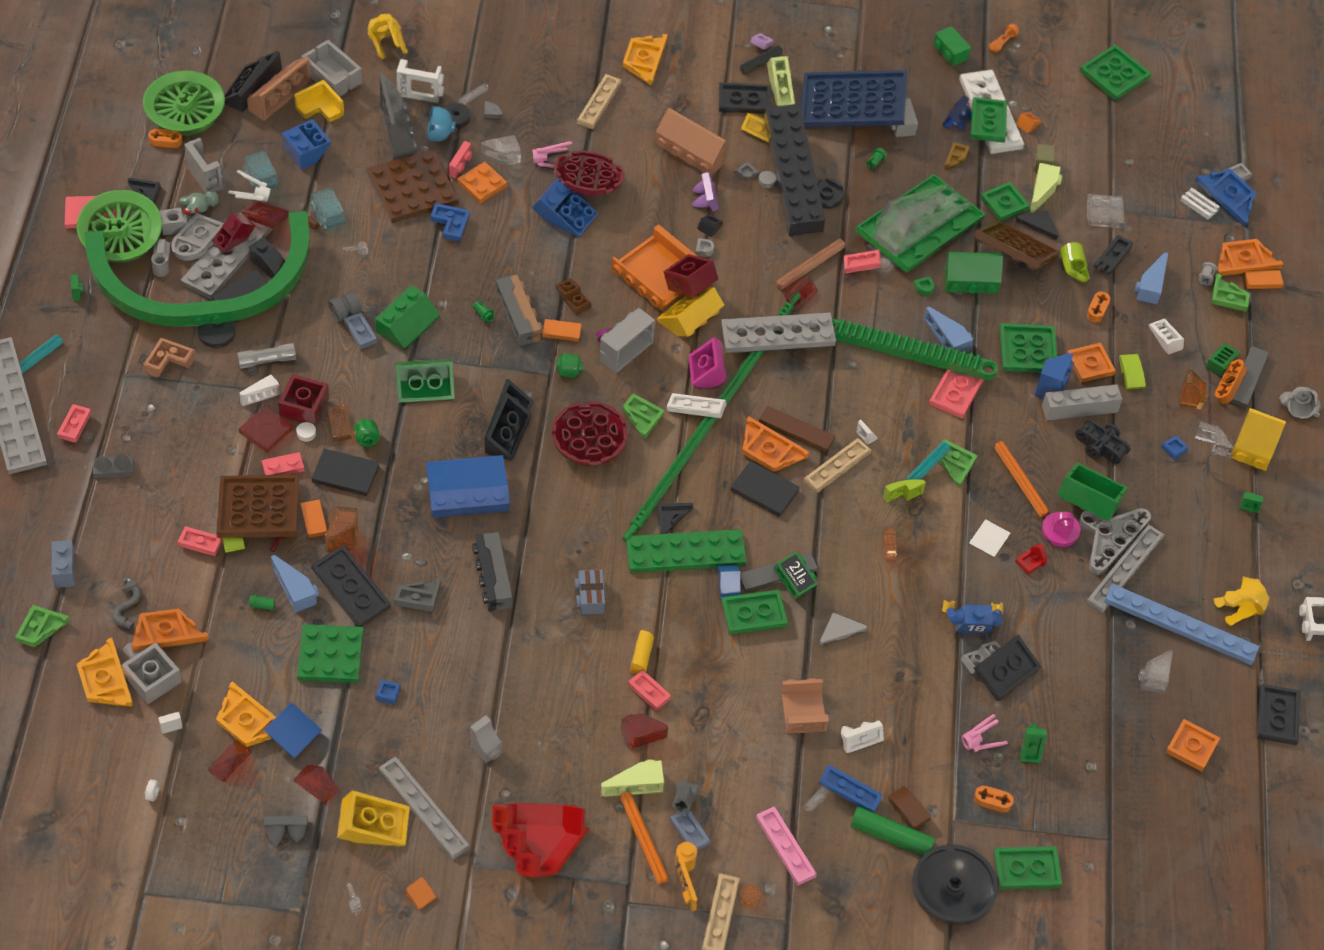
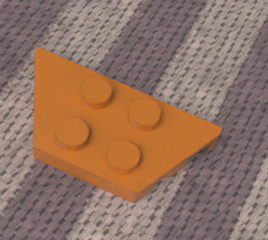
M1257 239L1226 242L1221 247L1216 274L1225 276L1245 273V271L1282 269L1283 262L1273 258L1272 252L1265 248Z
M747 418L742 449L743 455L772 472L781 470L809 457L810 452L753 418Z
M179 608L141 613L131 651L145 650L154 643L163 648L206 642L209 636L206 632L202 633L196 628V623L187 618L186 614Z

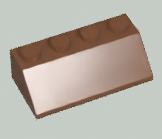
M304 57L295 60L290 65H287L279 74H276L269 82L262 85L254 94H251L247 99L248 111L265 121L292 99L296 93L311 83L310 58Z
M671 108L667 109L656 130L655 144L696 167L701 172H709L710 176H712L724 164L726 140Z

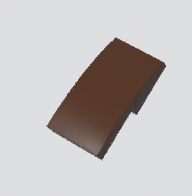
M571 278L555 285L559 295L576 315L591 308V301L581 293L580 286Z
M905 786L888 796L889 802L901 812L902 819L913 829H917L931 820L930 815L922 804Z

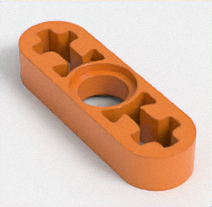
M1243 360L1232 361L1215 391V396L1220 404H1227L1234 398L1247 372V367Z

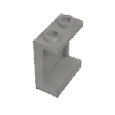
M201 138L184 144L187 168L205 194L207 191L218 192L223 190L220 164L218 161L206 164Z

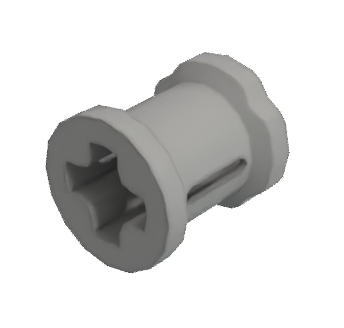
M1205 262L1202 264V272L1198 276V282L1201 285L1210 286L1213 284V276L1218 268L1214 263Z

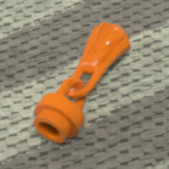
M1009 24L1005 28V34L989 44L990 51L998 53L1008 39L1016 37L1019 33L1018 26L1016 24Z

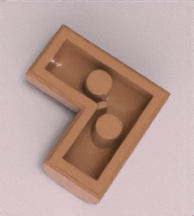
M160 338L143 364L144 370L153 377H159L169 361L189 368L195 358V349Z

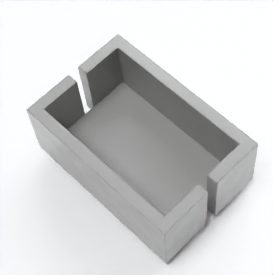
M329 40L318 45L316 50L312 49L301 56V58H310L311 78L316 83L324 80L339 97L347 93L348 88L352 90L363 83L362 68Z
M640 308L630 312L621 323L618 322L610 332L602 335L600 339L599 362L613 373H618L653 343L655 319Z

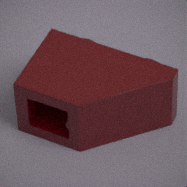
M231 212L213 239V242L222 252H227L246 241L256 225L246 215Z

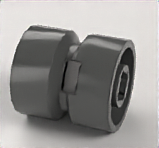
M354 291L342 294V298L335 297L328 300L329 310L338 323L347 318L348 315L352 316L360 312L362 313L360 300Z

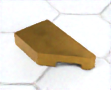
M953 142L944 169L964 164L970 147Z

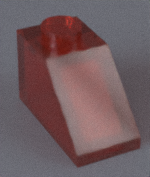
M630 714L621 719V731L629 749L659 741L668 736L667 724L644 714Z

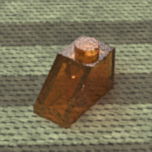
M1188 369L1180 390L1179 406L1202 409L1203 403H1207L1209 392H1206V383L1193 370Z

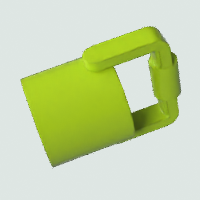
M1077 242L1064 245L1060 253L1065 271L1068 275L1085 283L1090 277L1083 246Z

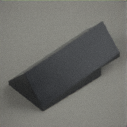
M277 50L245 65L224 94V105L244 112L248 108L247 99L249 96L254 94L262 85L269 82L282 70L280 52Z
M506 379L484 438L485 453L493 456L503 455V459L511 461L531 419L532 414L529 411L534 401L509 379Z

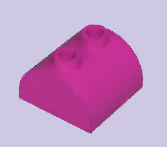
M712 338L688 355L693 386L708 389L716 387L726 380L722 343L717 338Z

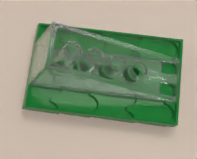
M933 174L898 199L888 201L883 209L859 224L855 232L860 236L862 235L865 240L875 246L885 256H888L891 261L907 273L923 263L928 257L940 251L942 247L977 225L986 214L937 175Z

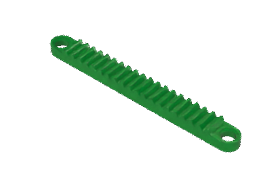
M832 318L835 339L837 341L942 369H949L984 380H993L997 376V364L991 360L981 358L980 355L974 356L973 353L968 355L966 351L962 353L958 349L953 351L951 347L946 349L944 345L938 347L936 343L931 345L929 341L924 343L923 340L917 341L916 338L910 339L909 336L905 338L901 334L897 336L894 332L889 334L887 330L882 332L880 328L874 330L872 326L867 328L866 325L860 326L859 323L853 324L852 321L846 322L845 319L840 321ZM991 368L993 372L987 373L983 369Z

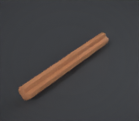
M842 239L836 240L778 279L776 286L783 290L845 247V242Z

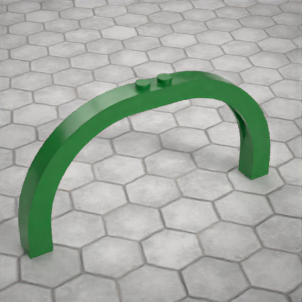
M307 211L288 213L291 246L288 257L280 271L261 288L240 297L185 304L162 303L142 297L123 285L112 272L106 258L103 231L84 232L89 269L102 294L118 309L139 320L175 327L201 326L203 324H220L222 322L242 320L262 313L276 305L292 291L302 277L310 250Z

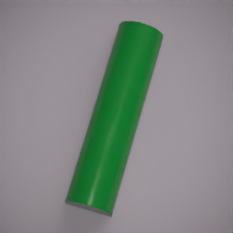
M859 806L850 825L854 829L919 856H923L930 851L936 840L932 836Z

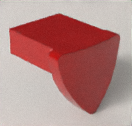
M1043 544L1032 546L1028 551L1016 558L1015 563L1027 575H1030L1041 566L1047 565V554Z

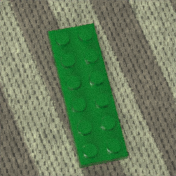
M742 529L631 536L629 540L626 539L629 573L705 569L725 565L746 566Z

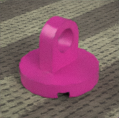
M1055 512L1045 518L1041 532L1046 540L1052 542V545L1068 547L1078 540L1081 527L1072 513Z

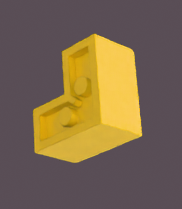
M324 80L294 95L295 109L304 119L320 112L330 123L344 116L343 100Z

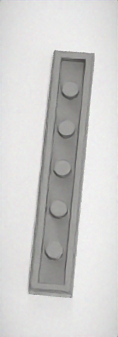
M1148 524L1087 599L1086 603L1103 614L1109 606L1104 601L1111 584L1124 588L1165 534Z
M396 756L379 767L380 773L403 801L410 806L413 813L452 860L470 849L467 841Z

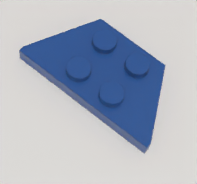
M1231 169L1223 170L1222 172H1212L1207 176H1197L1195 181L1245 226L1248 222L1249 212L1252 209V201L1255 198L1256 192Z

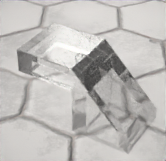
M1200 422L1195 438L1213 443L1211 455L1230 459L1234 445L1220 427Z

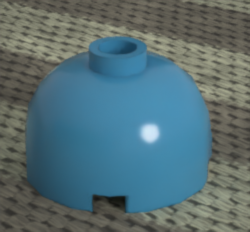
M432 106L427 139L428 141L441 142L449 137L450 132H454L455 122L452 121V115L449 111L441 107Z

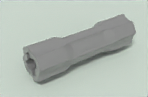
M294 343L257 351L237 352L240 369L254 367L262 363L296 359Z

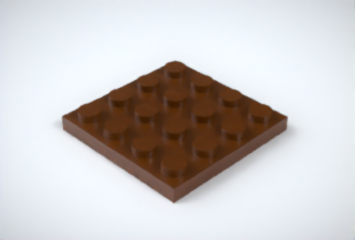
M433 149L366 168L367 175L391 223L432 212L435 203L446 206L458 204V197Z
M999 220L978 229L974 235L975 238L979 239L980 243L993 246L997 252L1009 254L1010 258L1015 261L1021 260L1025 262L1026 266L1031 269H1038L1058 259L1060 251Z
M299 475L220 476L217 538L297 537Z

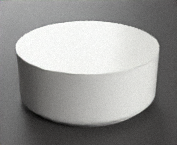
M301 423L296 429L297 437L301 441L308 442L316 436V428L312 423Z
M149 780L146 787L145 800H156L160 788L159 781Z

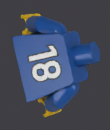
M944 600L942 611L946 612L950 622L955 625V632L992 634V625L997 627L1002 624L1003 603H991V606L966 604L956 611L954 609L955 601L948 602Z

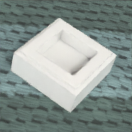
M179 712L159 717L162 734L182 728Z

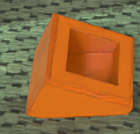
M1028 112L1019 116L1016 126L1030 133L1042 121Z
M423 877L406 888V896L419 911L436 899V895Z

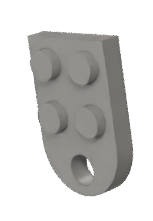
M196 213L172 240L171 247L174 255L184 261L200 258L214 244L213 239L224 223Z

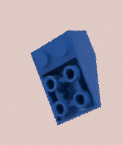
M558 178L531 208L544 220L579 237L599 213L579 194L565 187L564 182L559 181L561 178Z

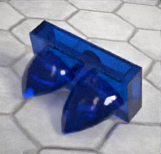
M963 95L955 103L943 121L942 125L945 128H948L950 125L957 128H966L961 116L971 119L972 115L971 108L966 104L969 100L966 95Z

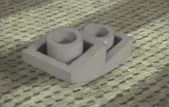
M996 641L983 644L977 651L964 654L961 661L971 674H975L976 671L973 668L998 650L1000 646Z

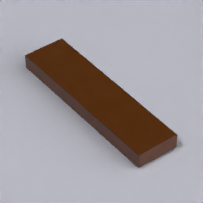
M770 406L766 407L759 419L761 424L827 453L835 440V435Z

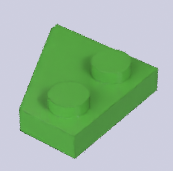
M1216 274L1211 304L1246 312L1250 293L1238 288L1233 282L1227 283L1221 279L1222 275Z
M632 394L623 405V412L644 439H646L665 413V410L635 394Z
M944 439L942 442H946L950 446V450L939 463L955 484L961 487L976 462L978 455Z
M32 605L15 636L16 642L36 647L69 622V616Z

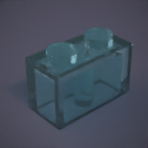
M265 150L244 156L245 164H243V169L246 174L267 183V188L273 189L278 187L277 174ZM250 181L252 187H260L258 184Z
M332 187L311 193L312 201H310V207L313 212H316L319 225L322 224L324 230L345 225V212Z

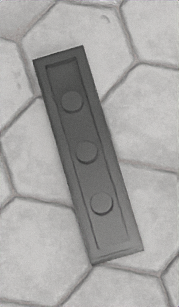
M1251 346L1245 361L1247 372L1230 403L1247 408L1269 352Z
M811 552L801 555L806 562L808 570L813 573L817 572L818 567ZM776 563L740 573V583L744 592L747 593L782 582L773 569Z

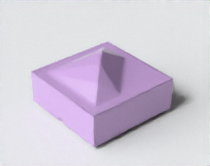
M760 33L753 36L750 42L765 50L771 47L774 41Z

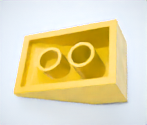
M1250 408L1230 458L1266 471L1286 421Z
M352 790L342 799L337 838L362 844L405 846L410 806Z

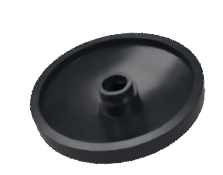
M950 844L933 848L922 856L913 874L912 888L918 904L929 916L950 925H966L980 920L990 911L996 899L998 883L992 866L981 854L965 846Z

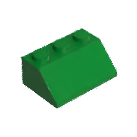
M948 252L943 274L945 292L998 294L1002 278L1003 254Z
M410 285L375 318L376 333L405 351L440 317V314L425 293Z
M452 359L395 362L398 403L455 399Z

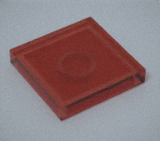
M256 200L241 212L251 221L273 229L289 217L288 210Z
M264 405L239 428V433L268 453L293 430V425Z

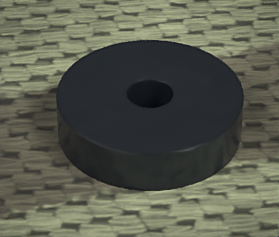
M452 103L444 108L452 115L455 128L465 127L470 122V110L467 106L460 103Z

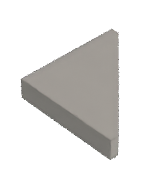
M833 613L819 645L823 646L824 643L830 641H838L859 632H866L867 626Z

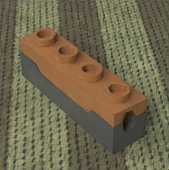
M516 274L511 277L496 279V292L519 346L540 341V334L543 333L541 323L536 320L535 309L530 306L531 300L529 295H526L524 292V283L519 280Z

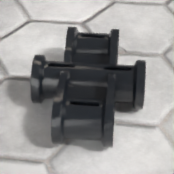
M1087 419L1084 422V426L1075 432L1076 438L1087 445L1085 451L1092 459H1098L1102 455L1110 462L1119 464L1122 457L1131 450L1129 444L1119 438L1120 430L1113 424H1107L1104 428L1094 420Z

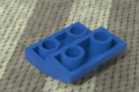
M292 702L264 729V732L293 759L322 731Z

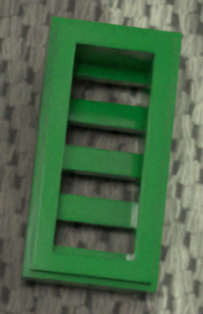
M1223 343L1208 360L1206 368L1222 377L1229 364L1236 359L1240 351Z

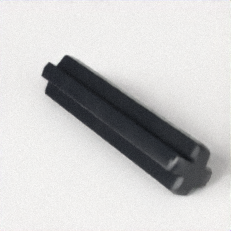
M777 45L741 64L740 71L746 74L767 63L770 58L782 55L783 49Z

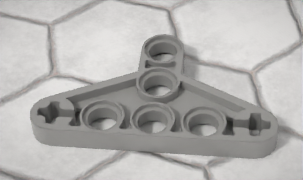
M1139 508L1115 516L1110 521L1100 519L1089 511L1082 512L1079 519L1080 526L1094 535L1089 562V570L1092 574H1104L1146 528L1151 519V514L1148 510ZM1090 517L1094 522L1087 523L1083 518ZM1138 517H1139V518H1140V517H1144V518H1142V519L1139 521V524H1138V523H1137ZM1126 527H1133L1136 532L1130 533L1126 530ZM1106 528L1109 533L1103 534L1099 529ZM1115 539H1122L1125 544L1119 545L1115 542ZM1104 551H1112L1114 556L1108 557ZM1102 560V566L1096 567L1095 565H1098Z

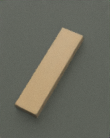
M605 74L577 119V124L594 129L621 85V79Z
M857 438L807 475L803 482L817 494L871 453V449Z
M719 873L702 950H724L740 878Z

